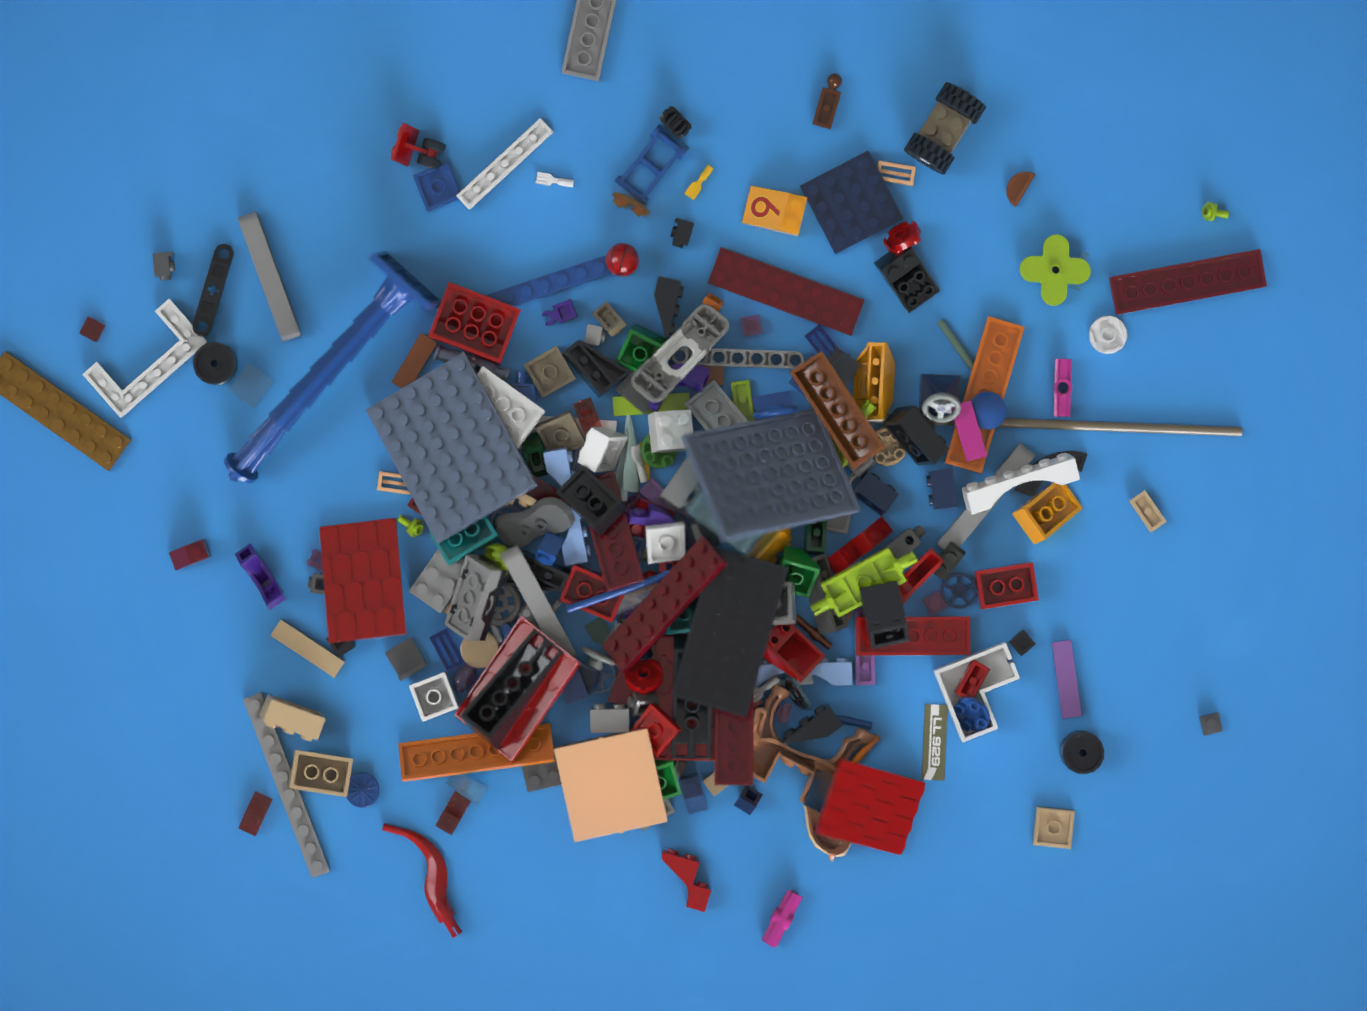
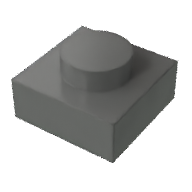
M1218 712L1199 716L1204 736L1223 731Z

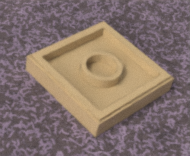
M1036 806L1032 845L1071 849L1075 810Z

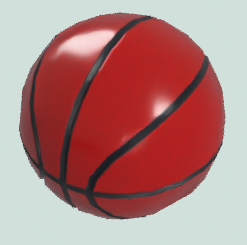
M615 244L606 254V266L615 276H629L633 274L639 265L637 250L629 244Z

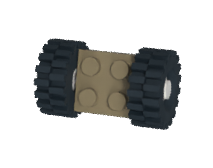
M945 82L936 96L935 100L938 102L919 133H913L904 148V151L912 158L942 175H945L955 159L952 153L971 123L976 124L986 109L985 104L976 99L975 96L949 82Z

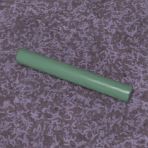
M942 319L937 323L969 370H971L974 362Z

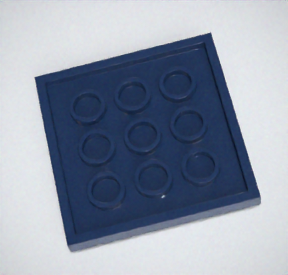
M869 151L800 185L835 254L903 219Z

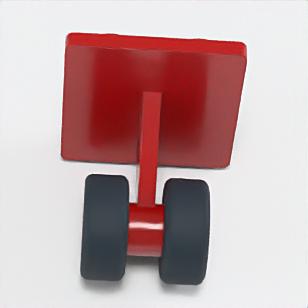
M402 123L397 131L396 144L391 150V160L408 167L412 153L416 151L425 154H419L418 164L438 170L441 162L436 159L437 153H444L446 145L430 138H424L422 147L426 149L417 147L415 144L419 130L406 123Z

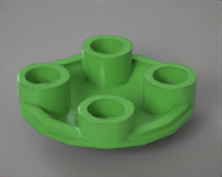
M649 434L644 437L640 446L643 460L649 466L656 469L672 465L677 452L651 453Z

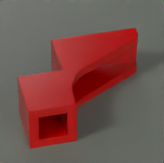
M882 516L828 557L831 570L835 575L848 568L893 532Z
M932 548L925 552L918 559V562L912 564L903 574L906 582L899 585L902 604L944 563V560Z
M667 848V851L662 850V860L687 886L688 899L686 907L705 912L711 888L708 887L709 884L697 881V884L694 883L700 863L699 860H696L697 857L691 854L679 855V851Z

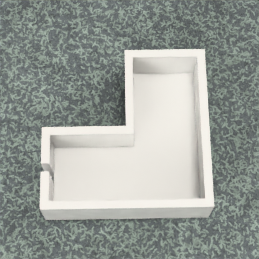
M1001 642L933 669L962 743L998 729L985 692L1020 679L1014 662L1007 661L1012 659L1006 642ZM972 660H976L990 668L988 675L975 696L976 699L985 704L990 715L989 724L980 731L962 730L953 709L955 704L963 698L954 693V690Z

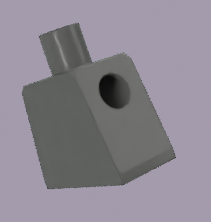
M917 525L912 530L908 528L880 550L889 547L894 558L899 559L920 545L921 541L919 539L926 533L920 525Z

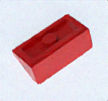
M976 660L970 661L954 693L963 698H975L990 668Z

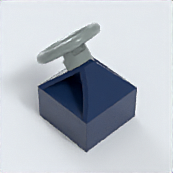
M920 374L919 409L925 417L938 423L949 422L955 419L961 410L959 402L960 375ZM955 407V410L952 413L951 408Z
M586 646L582 647V652L591 657L588 663L577 659L580 665L562 691L567 704L594 693L600 680V670L604 666L603 662L613 666L616 665L610 656Z

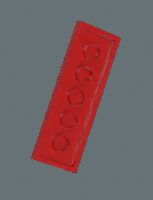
M855 617L856 656L971 655L970 617H906L910 641L872 649L867 640L864 617Z

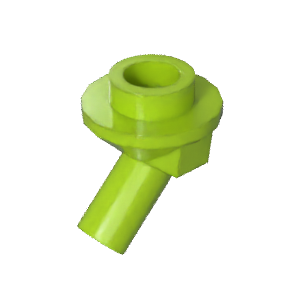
M1207 202L1202 208V216L1206 221H1214L1215 216L1228 219L1230 211L1217 209V204Z
M402 514L398 517L397 521L407 527L406 532L411 537H417L422 533L423 522L414 518L411 522Z

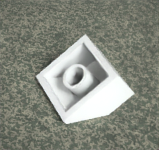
M592 427L586 434V441L579 451L577 462L593 472L614 471L628 436L603 427Z

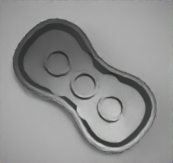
M543 498L525 511L500 515L494 521L493 526L503 543L511 548L516 545L518 548H522L530 544L538 536L546 534V532H564L574 524L575 517L569 506L562 500Z

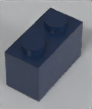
M953 468L928 471L929 475L926 476V485L931 489V494L928 495L929 506H933L934 510L958 507Z
M870 472L863 476L853 490L857 499L880 516L887 512L899 495L894 487L884 484L880 481L879 476Z

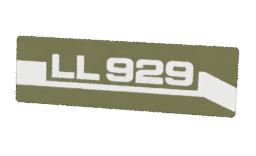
M925 704L922 780L944 781L947 705Z

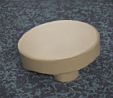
M887 428L877 430L875 433L885 448L875 454L873 459L878 464L884 466L899 463L904 458L906 451Z
M488 632L485 641H467L463 639L460 652L463 660L469 666L486 668L498 651L499 645L496 638Z

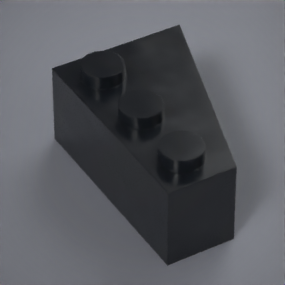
M580 339L562 354L598 398L602 397L631 372Z
M519 548L541 590L562 592L571 570L556 563L552 567L544 565L534 559L536 554ZM508 570L503 586L517 587Z

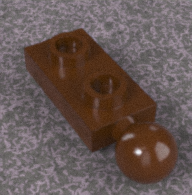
M832 73L828 76L827 84L829 88H822L812 123L814 126L831 130L841 92L836 91V88L842 84V78L837 73Z

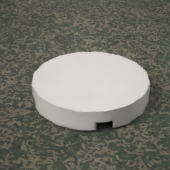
M1103 316L1095 320L1090 326L1088 333L1092 347L1104 354H1111L1121 350L1127 340V329L1124 323L1113 316Z

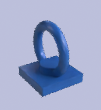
M790 390L752 397L754 407L752 417L755 420L791 414L798 410L796 405H792Z

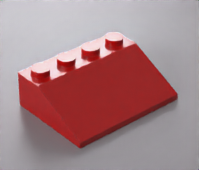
M449 282L428 337L500 365L521 309Z

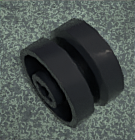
M210 342L202 345L196 351L193 358V368L196 375L203 382L212 385H222L229 382L236 375L238 359L235 352L229 346ZM213 361H218L217 367L212 365Z
M1077 730L1063 738L1059 754L1062 762L1068 769L1078 774H1089L1101 766L1104 760V747L1095 735L1087 731ZM1081 749H1085V750L1083 751V753H1084L1083 756H1081V755L1079 754V751H1080Z

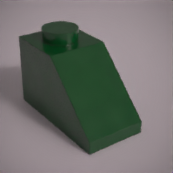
M538 432L529 434L522 443L528 468L536 477L547 475L549 473L546 470L541 438Z
M827 519L806 524L803 550L807 554L821 555L826 552Z

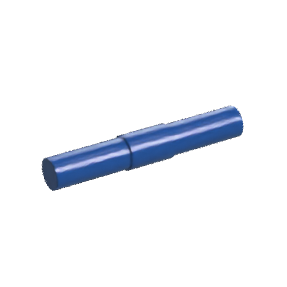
M837 715L842 724L870 730L872 728L873 722Z

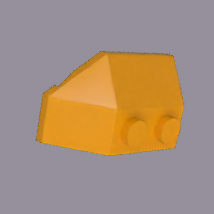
M868 342L866 348L855 360L853 399L859 408L864 405L867 399L877 407L867 419L883 420L894 400L896 363L887 343Z
M791 527L765 532L745 555L774 564L778 560L776 555L780 551L783 552L785 545H791L789 543L791 540Z

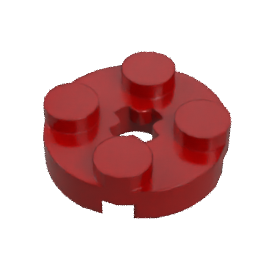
M911 221L912 224L902 222L888 232L890 236L887 240L884 238L883 243L889 252L900 255L905 249L921 241V230L916 222Z
M640 658L624 674V680L633 691L641 695H647L649 692L656 690L663 682L662 667L654 659L647 658V660H641ZM647 673V677H640V674L644 675Z

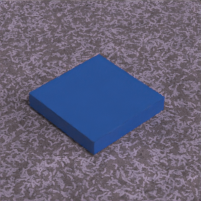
M449 162L441 164L438 170L431 168L413 175L427 212L459 200L456 195L460 192Z

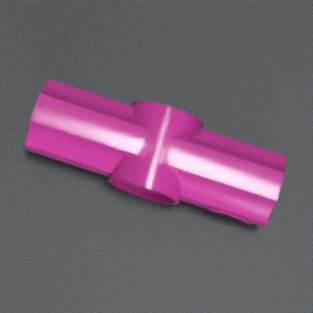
M1055 359L1053 384L1054 417H1070L1072 359ZM1061 382L1067 385L1065 393L1058 391V385Z
M787 890L779 907H776L770 918V924L761 939L763 942L776 948L784 931L789 928L794 918V913L803 898L801 895L792 890Z

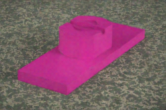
M971 400L960 403L961 410L954 421L966 462L985 457L987 453ZM952 407V408H951V411H952V413H953L954 410H955V407Z

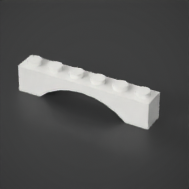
M1061 453L1057 455V458L1043 459L1035 465H1024L1020 470L1006 471L998 477H987L983 482L969 483L967 487L961 488L966 509L971 514L988 510L1003 493L1024 482L1045 480L1065 485L1080 480L1076 460L1068 453Z

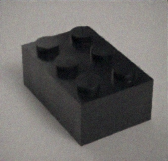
M897 407L882 424L917 465L935 464L950 449L946 445V440L935 432L932 423L925 420L922 416V411L918 407Z

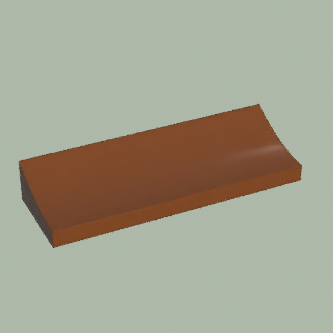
M822 351L790 371V374L853 470L885 448Z

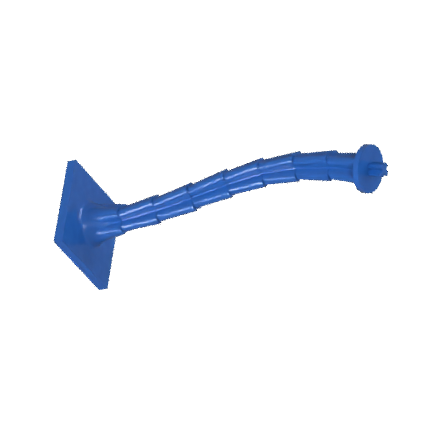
M386 251L373 253L369 257V260L387 275L373 297L374 301L331 344L332 347L310 367L311 370L289 390L290 393L268 414L269 417L249 437L250 440L237 453H228L226 455L224 464L230 471L228 476L231 481L237 482L241 480L251 484L257 480V468L266 455L271 454L286 431L289 432L304 411L313 405L327 385L330 386L348 362L354 360L369 339L375 337L391 315L394 316L413 299L426 311L440 306L441 300Z

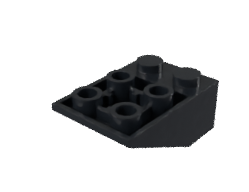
M911 246L900 255L888 252L874 262V265L908 313L940 291Z
M658 276L654 298L665 338L669 339V335L672 336L675 329V324L672 323L673 316H678L680 305L676 304L677 298H682L684 286H681V281Z
M895 580L859 588L867 640L871 648L876 649L909 642L908 627L898 581Z
M821 704L814 710V715L810 718L807 715L798 722L799 726L793 729L791 727L783 734L784 738L782 740L784 744L828 737L843 726V724L828 704L825 706Z

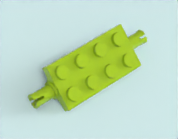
M889 547L821 582L820 584L826 594L825 598L810 605L815 616L831 608L835 610L838 617H841L862 605L859 588L895 580L898 581L899 586L906 582L902 573L903 569L918 562L913 551L899 559L894 558Z

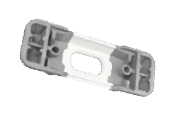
M703 304L697 307L661 348L633 374L631 379L632 386L651 402L663 400L729 330L728 320L710 305ZM680 347H689L693 352L691 358L680 369H672L668 365V360Z

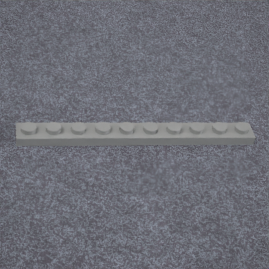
M261 692L243 699L310 875L314 878L330 872L331 870L300 790L288 788L291 767L276 728L266 726L259 715L265 702L263 694Z

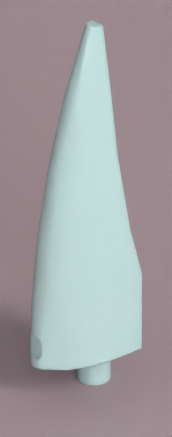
M630 415L626 417L624 434L628 436V439L620 455L615 472L622 501H627L628 492L639 493L637 465L631 457V447L637 444Z

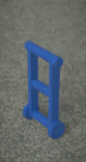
M661 124L651 133L650 136L653 139L623 177L619 175L615 179L617 184L644 205L649 200L646 196L677 158L681 160L689 150L687 145L683 148L661 130L663 127ZM658 138L676 151L662 170L645 157V154ZM639 162L657 175L643 194L626 181V178Z

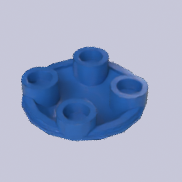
M982 392L971 400L979 428L991 430L1003 423L1007 407L999 395L993 392Z
M964 697L953 707L960 727L964 731H980L989 724V711L985 704L976 698Z

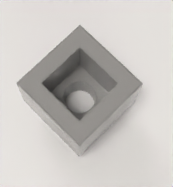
M588 324L584 342L594 346H600V343H604L606 332H603V327Z

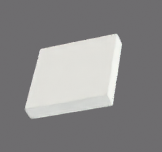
M684 522L645 526L648 564L678 561L686 554Z

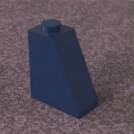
M698 772L679 777L688 813L692 814L707 810Z

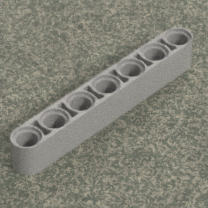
M254 211L238 217L242 233L282 341L285 342L301 336L297 320L257 212Z
M680 347L677 351H683L686 354L685 360L677 361L675 353L672 355V360L676 364L686 363L691 358L693 352L689 347ZM711 348L705 355L704 361L698 362L697 365L795 369L799 365H792L790 357L798 355L801 359L799 365L804 363V357L797 351ZM716 352H721L724 355L723 362H715L713 355ZM735 353H740L743 356V361L739 364L732 360V356ZM760 354L762 362L754 364L751 359L752 355ZM778 354L781 357L779 365L772 364V355Z
M1019 443L992 476L998 477L1006 471L1020 470L1022 466L1028 465L1032 461L1035 454L1022 443ZM1003 494L995 501L993 506L998 502V500L1003 496ZM993 506L988 510L971 514L965 508L936 545L944 550L949 542L952 541L960 547Z
M516 545L501 553L502 560L542 633L573 658L577 657L574 648L518 546Z

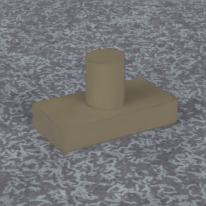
M607 301L592 313L611 337L621 333L623 327L626 326V323Z

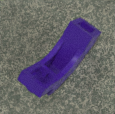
M685 363L672 365L670 367L674 370L680 369ZM696 364L674 388L686 386L702 393L710 377V369ZM664 399L660 402H651L649 400L650 410L658 412Z
M648 503L647 510L634 508L628 509L627 512L630 524L659 525L677 522L669 511L655 504Z
M251 543L235 553L240 566L252 579L270 610L286 600L278 580Z

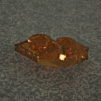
M617 192L612 194L614 197L612 201L619 209L623 207L626 210L632 205L633 208L631 210L638 217L642 215L643 218L650 213L648 209L633 198Z

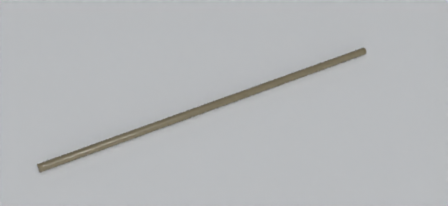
M886 414L883 420H867L871 423H882L890 414ZM922 415L925 418V420L932 423V425L955 426L954 419L949 422L938 423L933 422L926 418L925 415ZM1005 418L1003 423L998 426L1004 428L1242 436V427L1019 418Z

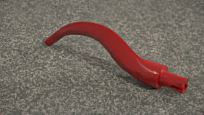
M384 823L383 831L408 838L422 851L427 861L424 892L428 904L439 924L444 923L452 938L457 936L452 927L455 928L458 935L461 934L463 931L453 917L456 913L447 899V867L439 850L429 840L414 831Z

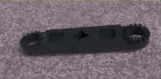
M228 244L218 245L211 260L192 325L194 333L200 337L210 334L234 256L233 249ZM221 249H227L230 252L229 257L222 259L219 257L218 252ZM215 285L216 289L219 291L218 293L210 295L208 287L212 288V286ZM205 322L208 328L206 331L200 332L196 328L197 324Z

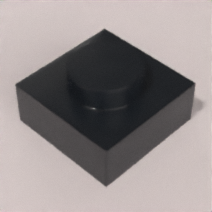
M1024 629L1008 641L1020 656H1023L1036 644Z

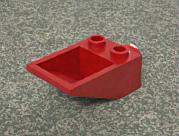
M785 624L772 627L763 658L802 682L825 655L793 624Z

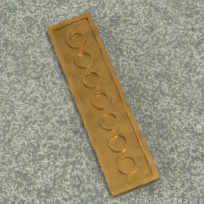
M7 351L0 357V395L107 471H110L131 442V439Z

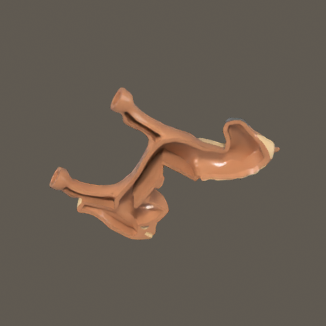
M775 684L772 687L771 693L765 699L764 707H757L755 709L754 778L766 783L779 757H781V761L791 768L795 765L801 773L809 776L799 797V801L803 803L805 810L804 815L808 837L817 849L826 853L829 860L833 861L835 857L845 856L851 843L816 834L815 829L820 813L804 805L816 768L835 773L839 759L848 760L857 747L870 743L875 735L858 727L855 735L844 738L840 750L830 759L805 754L789 747L776 734L773 719L779 703L788 698L791 691Z

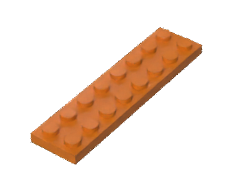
M990 316L987 317L962 403L972 400L977 394L982 392H993L1004 399L1024 332V326ZM955 425L949 445L950 449L947 452L944 463L982 474L987 456L966 462ZM979 428L986 453L988 454L995 428L991 430Z
M539 724L513 763L476 733L398 743L402 782L555 762L551 724Z

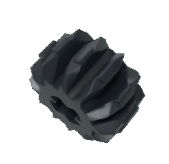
M670 106L662 112L663 114L659 117L660 121L677 138L681 139L689 133V130L692 128L691 124L675 107Z

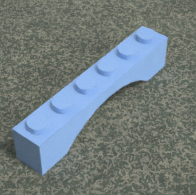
M567 447L544 451L543 455L547 473L562 486L576 472L571 468V462H573L572 451H568ZM573 510L575 521L569 528L566 540L562 545L565 566L588 562L589 556H592L590 545H586L585 540L588 537L587 527L583 526L581 518Z
M823 658L810 674L825 679L833 686L852 685V661H848V658H836V662H829V658ZM763 660L755 687H758L774 675L785 672Z

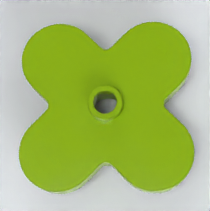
M1055 234L1049 236L1044 241L1042 256H1029L1020 263L1019 273L1025 281L1040 283L1042 300L1047 305L1056 306L1066 299L1068 284H1082L1086 282L1090 277L1091 268L1084 259L1070 258L1067 239ZM1054 266L1059 269L1057 274L1052 272Z

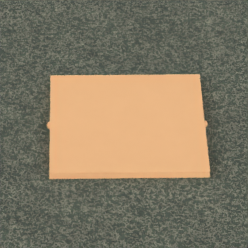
M647 728L605 738L599 737L596 740L554 749L575 842L618 832L622 834L627 830L668 822Z

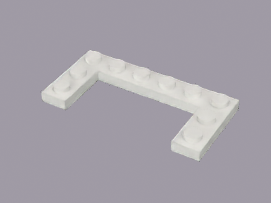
M171 299L164 302L155 312L180 341L125 389L122 390L98 362L82 374L120 418L126 415L190 359L202 345L208 343L204 337L197 336L194 333L193 324Z

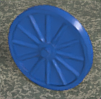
M367 773L353 775L349 781L347 800L353 806L359 808L372 805L379 796L378 782Z

